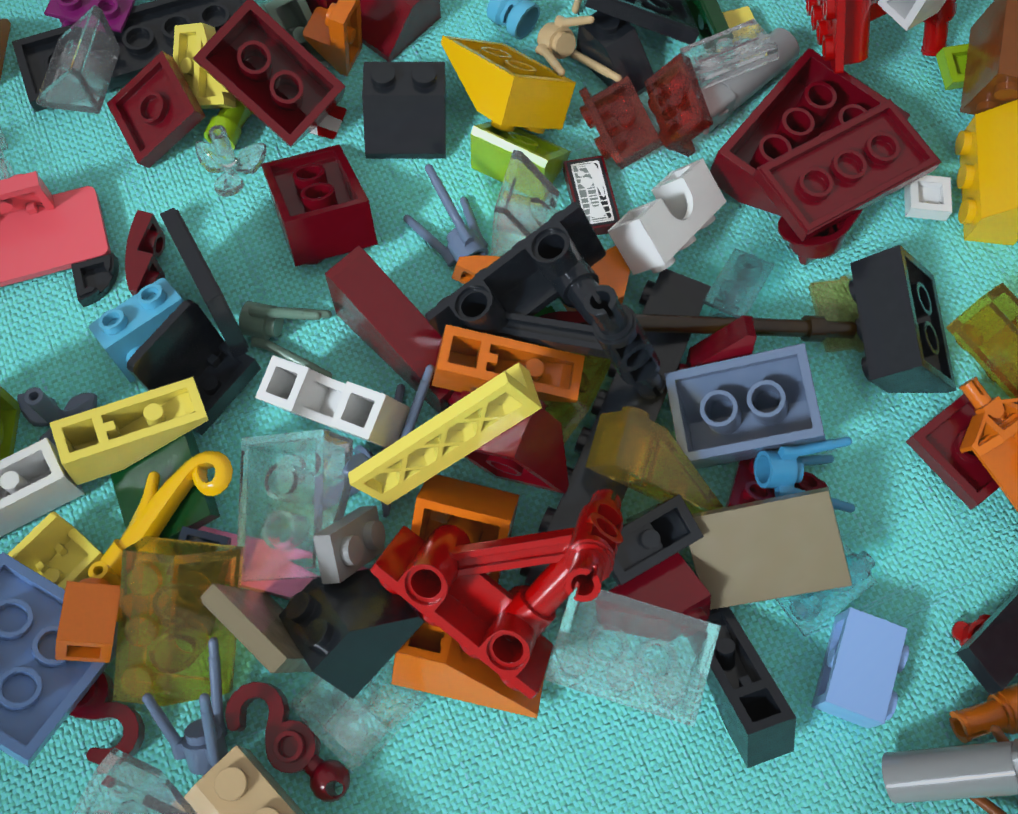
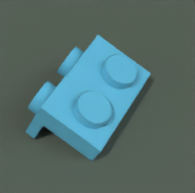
M160 278L154 283L143 287L139 293L116 308L106 311L99 319L92 322L88 328L131 383L136 378L127 369L128 360L184 300L165 278Z

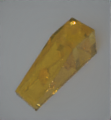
M625 406L622 407L621 411L602 413L600 415L586 468L658 502H663L680 494L691 514L724 508L667 428L650 420L648 412L636 407Z

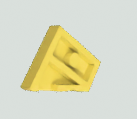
M205 23L175 25L173 58L202 109L236 108L235 97L193 60V57L215 35V27Z

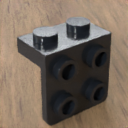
M191 300L183 301L127 362V369L147 391L193 377L209 421L193 429L200 435H203L261 370L256 360L245 353L234 358L226 341L223 340L199 305Z

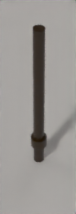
M635 314L645 332L713 334L739 318ZM805 315L801 320L753 318L756 336L800 337L804 342H822L825 338L852 339L857 332L856 324L853 321H827L824 316Z

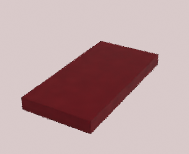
M891 99L757 167L753 178L801 242L929 174L939 166L941 161Z

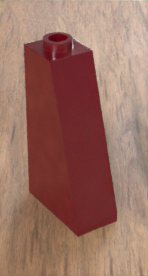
M357 246L325 272L336 315L417 392L427 365L431 364L436 367L442 337L366 251ZM432 376L425 401L440 413L456 403L462 392L431 386Z

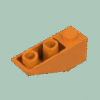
M425 621L395 653L391 684L537 719L544 678L539 693L533 699H529L520 691L512 690L506 686L499 677V674L480 659L472 658L466 654L459 643L440 627L432 626Z

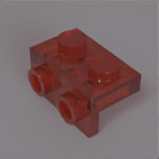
M628 75L592 96L587 87L579 91L585 105L579 108L590 129L596 126L600 136L594 140L605 160L612 157L619 168L623 169L664 145Z

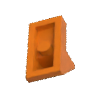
M338 0L337 3L332 2L328 9L317 7L303 30L305 40L344 76H348L362 49L360 0Z

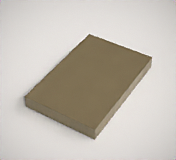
M829 487L692 514L704 537L689 545L697 577L711 594L710 610L852 586V578Z
M213 583L200 597L205 607L270 673L312 672L279 618V614L284 609L269 594Z

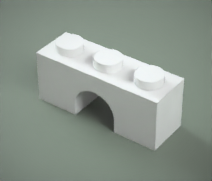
M703 158L671 171L651 190L656 200L629 210L608 230L609 235L633 275L651 270L654 274L659 273L674 264L676 261L674 255L696 241L695 234L712 224L716 220L714 214L727 202Z
M274 355L271 357L255 398L280 409L385 448L398 441L410 411V407L386 394L349 381L345 384L308 367Z

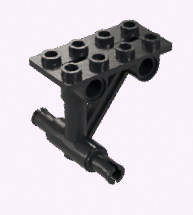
M573 202L562 211L555 213L549 221L525 239L518 241L507 253L487 268L480 270L474 278L450 296L443 298L437 306L425 315L430 325L441 337L447 324L561 351L608 358L622 380L629 385L635 386L642 398L648 400L657 398L652 390L654 387H656L660 394L665 389V380L659 373L660 359L634 311L627 305L620 304L613 288L607 285H599V277L591 266L601 260L606 255V252L583 209L577 202ZM559 298L567 307L576 308L587 324L535 317L534 315Z

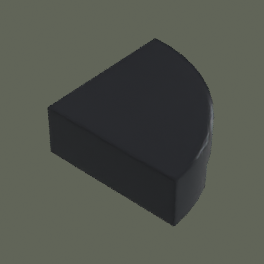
M114 253L71 264L77 298L83 307L89 306L102 299L112 289L119 272V262Z

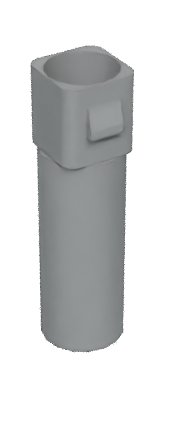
M784 28L774 29L719 75L709 80L702 87H699L695 93L687 98L684 110L686 120L705 135L710 133L719 124L724 123L733 111L798 58L800 49L796 38Z
M1014 739V741L886 752L882 757V774L887 794L895 804L1018 795V739Z

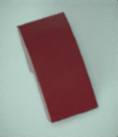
M137 210L133 219L125 254L126 280L128 289L133 296L139 293L143 287L154 283L160 278H165V273L156 260V257H159L164 250L165 235L154 214Z

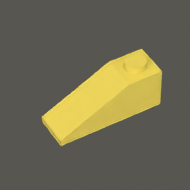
M190 377L68 416L49 424L62 466L77 486L128 468L209 421L194 378Z

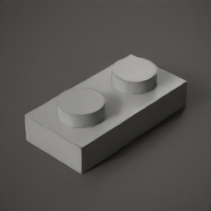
M376 505L359 507L313 535L322 584L341 583L385 550V529L382 522L379 521Z

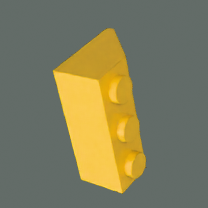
M1018 99L975 114L964 131L961 130L956 138L955 154L959 155L960 169L957 174L956 184L957 188L961 189L962 194L958 220L963 224L965 241L1012 246L1018 241Z

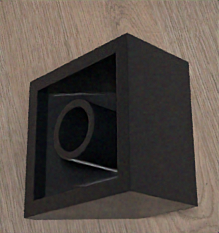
M364 62L362 100L366 159H445V62Z
M371 568L356 571L341 583L322 584L321 578H315L301 592L294 595L287 607L279 614V618L311 671L352 699L425 622L410 603L400 595L387 591L381 585L379 579L371 573Z

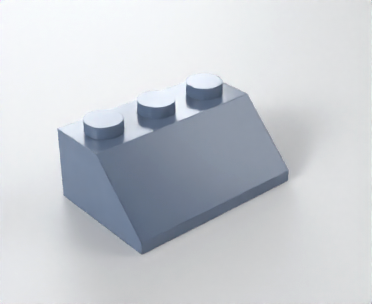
M805 343L664 373L680 463L689 471L756 458L760 451H778L781 446H799L826 440Z

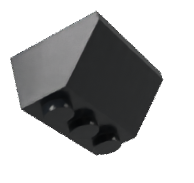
M901 245L850 263L853 279L849 281V291L853 300L857 303L859 317L855 319L857 334L864 344L865 357H862L861 365L867 380L887 393H949L956 391L934 275Z

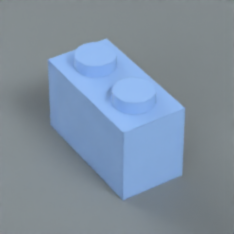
M852 607L835 616L811 707L867 729L883 725L886 720H890L895 712L898 701V694L893 691L896 675L902 672L909 656V646L904 644L908 628Z

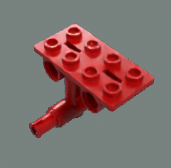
M806 0L807 16H811L812 30H816L817 44L822 45L823 60L830 61L834 74L843 73L844 65L859 63L868 58L870 21L887 14L877 4L879 0ZM946 0L938 13L923 21L924 34L923 46L921 47L923 55L936 56L943 47H947L949 21L956 14V0Z
M600 489L593 494L590 502L582 508L576 525L573 528L471 543L465 531L455 525L446 524L439 526L425 541L408 527L403 526L371 567L370 571L379 579V582L387 591L400 595L415 607L427 623L440 627L459 643L466 654L472 658L480 659L499 674V677L506 686L512 690L520 691L529 699H533L540 691L553 649V644L541 633L556 618L555 611L576 588L574 600L579 602L592 601L600 593L602 581L608 578L613 570L618 546L623 542L621 534L623 528V517L620 511L621 499L617 494L612 500L613 490ZM549 564L530 586H515L509 591L486 574Z

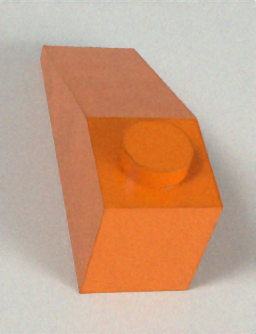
M446 324L431 386L458 392H473L519 362L530 371L539 400L576 403L578 401L585 356Z

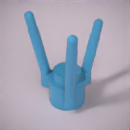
M842 437L799 446H781L778 451H760L754 461L755 480L761 488H774L776 497L804 492L805 490L794 488V484L800 483L803 479L804 466L828 464L834 461L832 455H804L846 447L852 444V439L850 437ZM832 498L835 510L849 513L855 511L854 504Z

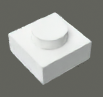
M925 175L905 186V217L946 221L952 214L951 177Z

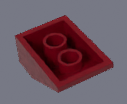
M340 144L261 164L295 267L304 264H318L326 258L350 253L357 246L364 250L367 247L378 245L369 200Z

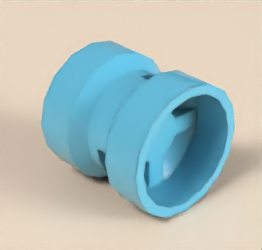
M490 0L487 7L488 19L497 25H505L507 32L519 40L525 38L532 31L540 15L539 5L532 0Z

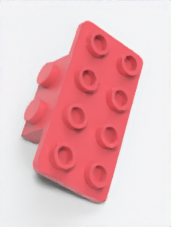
M36 171L16 174L10 178L0 180V287L72 268L71 264L111 253L99 197L93 187L85 186L52 195Z

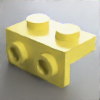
M53 511L35 526L7 555L65 590L67 581L79 582L82 579L90 578L88 575L89 567L94 562L101 561L104 554L80 531Z

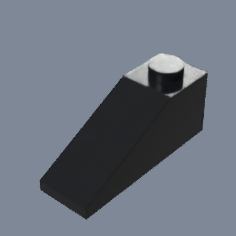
M730 607L710 610L707 622L697 631L688 634V637L723 723L744 763L749 768L793 752L796 727L795 714Z

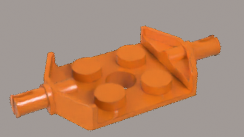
M973 377L959 387L974 406V412L976 413L972 416L959 450L961 453L971 450L974 452L1018 512V398L1002 400L999 396L991 398L978 381V378Z

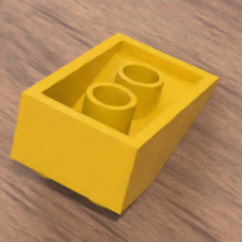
M442 36L441 45L474 107L479 113L492 120L491 126L507 132H513L515 127H522L530 132L543 134L545 129L562 130L576 82L565 76H559L554 70L504 43Z

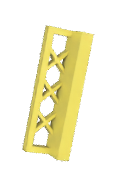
M519 362L503 371L348 473L350 485L389 505L542 409L530 371Z

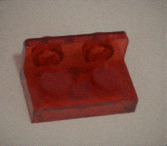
M679 53L644 83L649 95L648 105L656 116L660 128L659 138L662 144L670 151H676L689 157L696 152L692 139L710 127L713 121L691 59Z

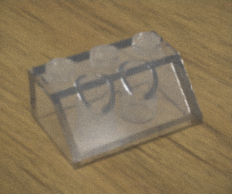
M576 588L567 599L544 679L695 727L721 626L602 589L592 601L579 602L574 600Z

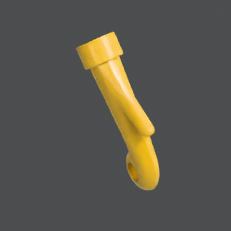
M204 451L196 454L186 461L159 490L160 475L156 471L150 472L143 496L129 526L120 539L113 541L102 556L101 561L106 562L117 575L134 580L148 562L146 556L194 485L206 496H216L228 488L232 480L233 469L231 461L227 456L219 451ZM215 468V476L209 482L207 478L208 469Z

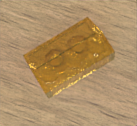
M145 536L123 550L113 701L144 704L142 696L145 693H150L159 706H168L197 700L202 693H207L211 697L208 641L211 637H216L219 641L222 694L230 693L233 690L237 638L205 607L200 597L213 583L241 588L244 547Z

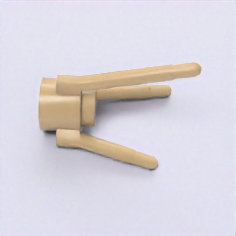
M558 15L555 18V22H549L540 29L537 37L538 46L535 52L543 56L559 76L565 75V69L557 59H564L569 56L615 82L622 80L620 74L575 49V35L569 27L592 24L595 20L593 16L566 18Z

